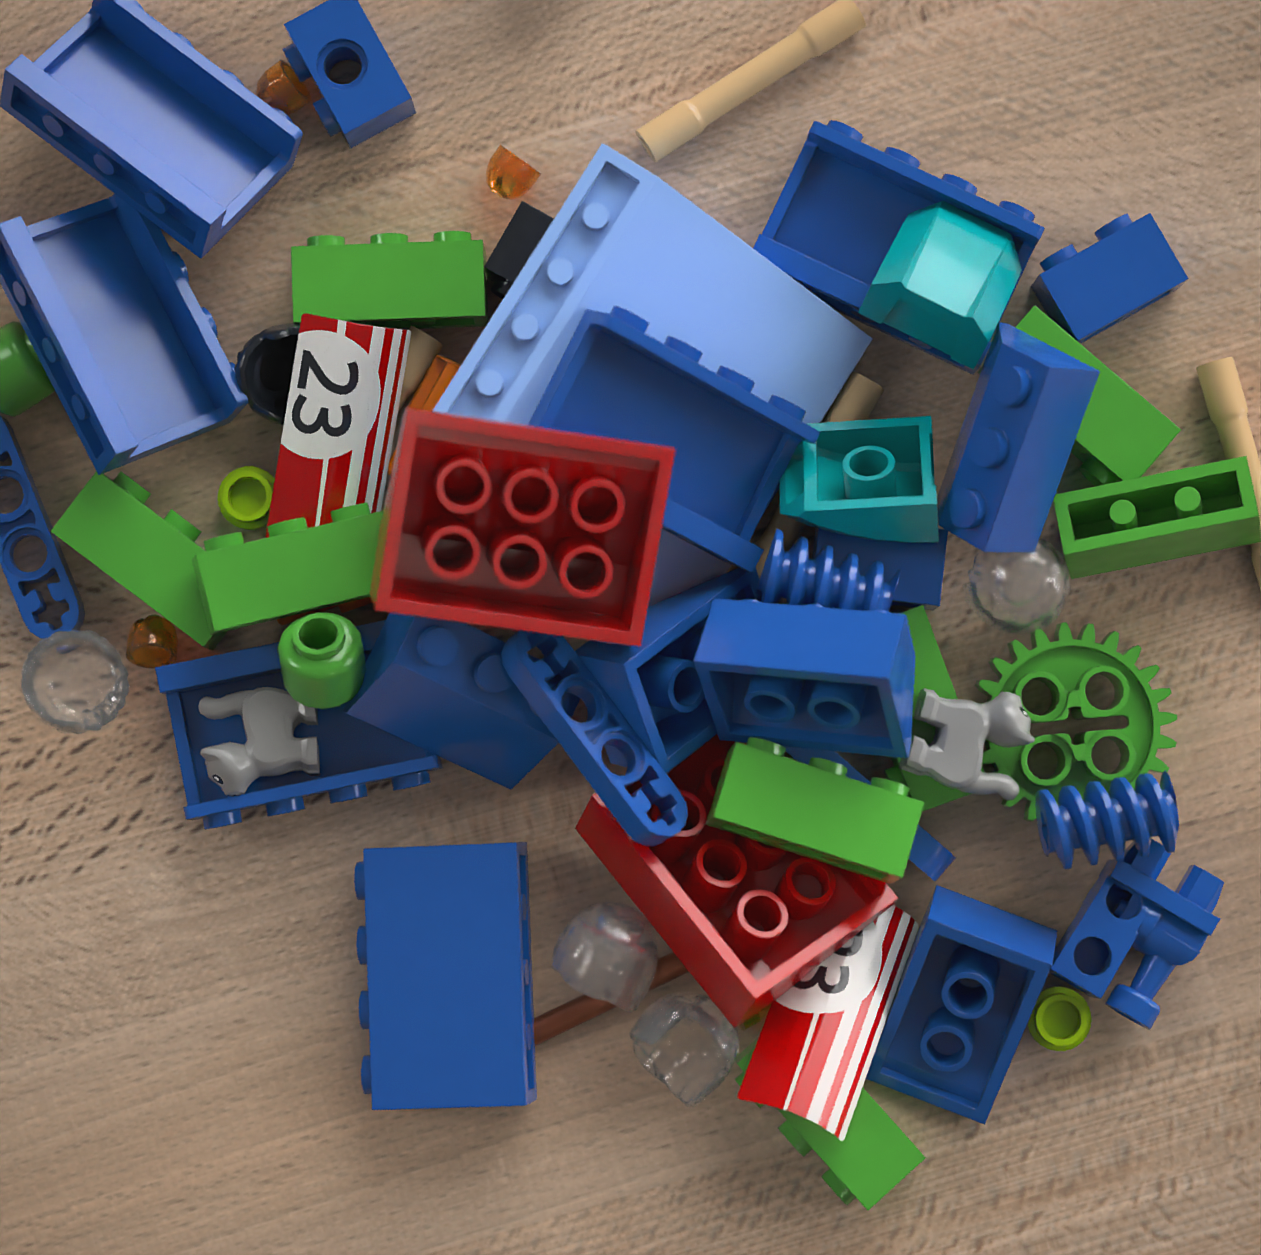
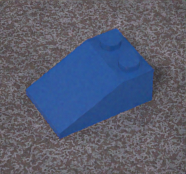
M756 567L753 573L741 568L734 569L649 606L641 646L589 640L575 650L576 654L665 773L669 772L717 734L694 664V658L713 599L736 601L753 599L762 602V591L757 590L760 579ZM604 745L611 764L627 767L626 759L617 748L611 745Z
M936 885L909 953L866 1079L985 1125L1052 967L1058 930Z

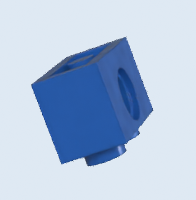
M328 0L284 24L292 44L282 50L300 83L311 77L322 98L312 104L330 137L341 132L351 149L416 114L411 95L358 0ZM351 60L362 66L359 76L351 83L337 84L329 79L331 69L340 61Z

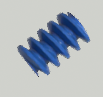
M776 529L757 590L762 591L763 603L777 604L781 598L787 599V605L804 606L816 604L826 608L860 611L879 609L889 612L901 569H898L889 582L885 583L883 562L876 560L873 561L863 575H859L858 554L852 552L845 557L838 567H834L833 546L827 544L821 548L812 560L809 559L808 538L799 537L787 552L784 551L783 530Z
M1166 771L1161 775L1160 784L1150 773L1139 774L1135 781L1134 789L1126 778H1114L1110 783L1109 793H1107L1100 782H1088L1084 790L1083 799L1078 790L1072 785L1061 788L1058 803H1056L1049 790L1042 789L1036 792V819L1043 851L1047 857L1049 853L1056 852L1065 870L1072 869L1074 851L1080 848L1091 866L1098 864L1100 845L1105 844L1108 845L1116 861H1123L1126 841L1133 840L1141 857H1148L1151 839L1155 836L1159 837L1167 853L1175 852L1177 833L1179 831V815L1173 784Z

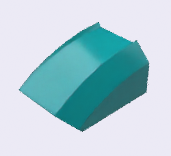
M945 201L909 213L883 260L858 313L879 324L883 322L950 355V359L974 370L991 339L1022 271L1012 235Z
M931 416L807 424L821 433L815 444L801 441L797 445L780 479L781 515L815 528L862 539L900 543H939Z

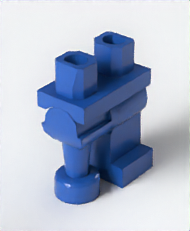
M1151 839L1148 857H1141L1134 842H1132L1124 852L1123 861L1107 860L1099 874L1098 880L1084 899L1080 910L1058 945L1055 946L1053 963L1049 972L1087 996L1101 999L1131 947L1144 954L1130 987L1124 984H1117L1105 1004L1148 1030L1151 1029L1160 1013V1006L1153 1001V998L1176 965L1191 962L1199 955L1207 936L1212 935L1220 921V918L1213 915L1212 912L1217 905L1224 885L1221 879L1195 865L1189 866L1175 892L1159 883L1156 879L1171 853H1167L1164 846Z

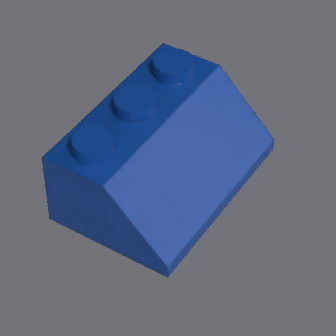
M998 322L937 496L938 525L983 552L1034 553L1100 371L1007 323Z
M713 599L694 658V664L719 740L747 743L749 737H755L785 747L898 758L909 757L912 735L915 651L906 614L890 613L879 609L860 611L826 608L816 604L798 606L763 603L753 599L741 601Z
M390 612L365 663L366 672L363 683L356 696L348 701L343 709V712L510 790L559 743L507 674L501 655L505 642L464 622ZM527 653L529 659L532 662L535 663L536 661L540 660ZM558 673L546 683L552 688L563 678ZM563 693L562 707L565 713L572 718L580 698L573 693Z

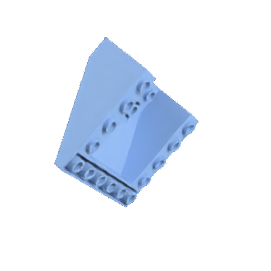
M602 143L433 411L528 425L586 309L610 314L613 306H618L638 315L649 322L645 332L647 335L663 344L667 336H671L693 346L703 353L698 362L702 366L717 373L720 366L732 369L755 382L750 393L768 402L771 395H775L805 410L806 414L802 420L805 424L821 423L873 338L659 177ZM779 481V483H778V485H777V487H776V489H775V491H774V493H773V495H772V497H771V499H770V501H769V503H768L766 509L768 508L769 504L771 503V501L773 500L774 496H775L776 493L778 492V490H779V488H780V481ZM662 529L648 607L727 573L731 565Z

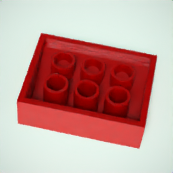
M405 407L380 525L370 595L374 609L641 646L676 449L668 446Z
M716 734L666 773L682 794L687 806L686 824L679 833L656 846L639 844L624 831L597 793L591 796L575 829L735 1029L788 991L895 904L898 897L885 882L705 825L727 752L735 744L734 741L719 740ZM637 780L628 786L626 790L631 795L643 785ZM653 804L646 814L654 823L661 815V812Z

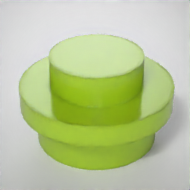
M254 466L240 467L230 472L224 478L218 490V506L225 519L232 525L244 530H256L267 526L275 478L266 470Z
M1061 986L1049 987L1041 991L1027 1027L1033 1039L1041 1046L1053 1051H1067L1077 1047L1087 1037L1092 1022L1091 1011L1086 1000L1076 991Z

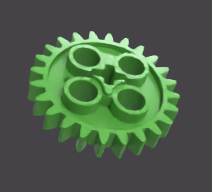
M1067 622L1056 625L1054 642H1050L1041 628L1031 631V650H1028L1016 639L1009 642V652L1014 661L1008 663L997 657L991 658L988 663L998 676L996 682L980 679L975 683V687L988 696L987 702L993 700L1001 692L1014 693L1021 698L1022 689L1031 679L1045 683L1050 689L1052 699L1049 709L1044 714L1034 715L1022 703L1023 708L1031 718V723L1065 720L1068 718V709H1071L1073 719L1077 720L1124 716L1127 719V726L1122 729L1079 732L1074 736V744L1071 742L1070 735L1066 733L1032 736L1035 738L1033 743L1017 747H1001L989 740H985L986 750L983 751L982 764L992 763L995 769L992 773L1007 774L1019 785V793L1013 800L1003 798L1001 804L1004 807H1011L1021 799L1027 801L1024 810V820L1033 822L1036 819L1035 799L1037 790H1049L1056 803H1058L1059 792L1063 786H1074L1083 799L1084 790L1088 782H1100L1107 793H1109L1110 783L1114 778H1126L1134 789L1135 781L1139 774L1148 773V771L1163 773L1169 770V767L1156 757L1157 749L1176 747V741L1160 734V726L1176 721L1177 715L1169 712H1159L1157 703L1172 694L1171 689H1151L1148 682L1157 674L1160 668L1158 665H1153L1139 670L1134 665L1142 649L1139 645L1125 650L1122 654L1117 652L1119 633L1116 631L1108 633L1101 643H1096L1094 624L1088 623L1083 625L1077 639H1073ZM1094 674L1105 676L1114 687V699L1105 710L1092 706L1085 694L1086 684ZM1103 737L1114 741L1119 747L1121 754L1120 763L1109 774L1099 771L1091 758L1092 748ZM1037 743H1045L1055 751L1058 759L1055 772L1047 779H1040L1034 776L1027 764L1028 754Z

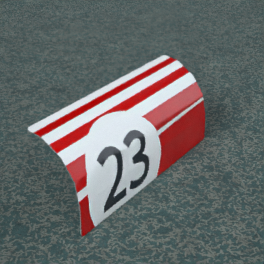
M308 313L302 315L267 526L303 517L306 519L308 528L332 523L331 511L362 503H368L370 513L381 511L411 338L410 330L371 326ZM268 528L266 529L265 538L269 537Z
M893 904L771 1003L737 1094L739 1100L789 1111L813 1121L834 1134L840 1141L844 1140L918 931V923L909 914Z

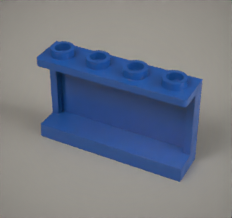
M93 0L89 12L34 62L21 54L4 71L0 97V107L200 259L293 167L303 136L302 130L293 123L285 112L271 107L244 87L236 75L219 68L195 50L193 45L183 35L170 31L146 13L136 0Z
M830 120L826 126L814 121L762 234H759L753 249L834 310L974 375L988 352L991 344L990 341L973 370L950 359V355L883 322L879 324L859 314L858 311L902 224L911 212L945 201L1010 233L1022 268L1012 294L1045 228L1034 223L1035 215L1018 204L1001 201L998 206L976 196L978 189L970 182L958 176L943 174L940 179L919 169V160L900 149L887 147L882 152L861 142L863 135L849 125Z
M116 194L28 226L25 225L21 216L0 223V284L98 475L229 424L248 404V398L240 390L236 380L235 364L228 361L217 339L218 333L215 321L205 307H200L189 285V275L183 259L177 252L170 249L161 229Z
M613 306L610 314L586 309L528 426L674 447L676 451L662 529L725 563L753 573L764 549L749 541L797 445L801 441L815 444L821 432L802 422L806 411L799 406L775 395H771L769 401L766 402L750 393L755 382L746 376L724 366H720L717 373L699 364L698 362L703 353L693 346L671 336H667L663 344L647 335L645 332L649 322L638 315L618 306Z
M386 620L355 626L361 634L365 663ZM279 642L155 667L159 691L162 694H166L187 799V806L183 807L185 819L196 820L202 818L204 830L241 823L242 816L240 810L265 805L267 817L304 810L303 797L328 792L330 804L367 797L366 784L391 779L393 791L430 784L429 771L443 769L441 757L343 712L346 705L344 703L338 707L318 709V725H307L301 722L294 730V737L296 738L317 737L320 776H310L304 771H292L279 776H260L249 785L245 794L233 797L226 796L222 788L209 779L205 759L200 755V752L205 747L226 742L245 744L247 739L242 716L237 714L224 719L213 720L200 714L199 702L205 696L216 699L222 698L227 694L255 690L262 687H272L287 691L284 687L278 653Z
M527 842L363 849V861L357 862L355 866L354 885L357 899L365 900L366 926H359L356 945L359 963L367 965L368 990L361 991L359 1020L362 1029H369L370 1055H364L362 1059L361 1083L364 1094H371L372 1110L527 1106L537 1100Z

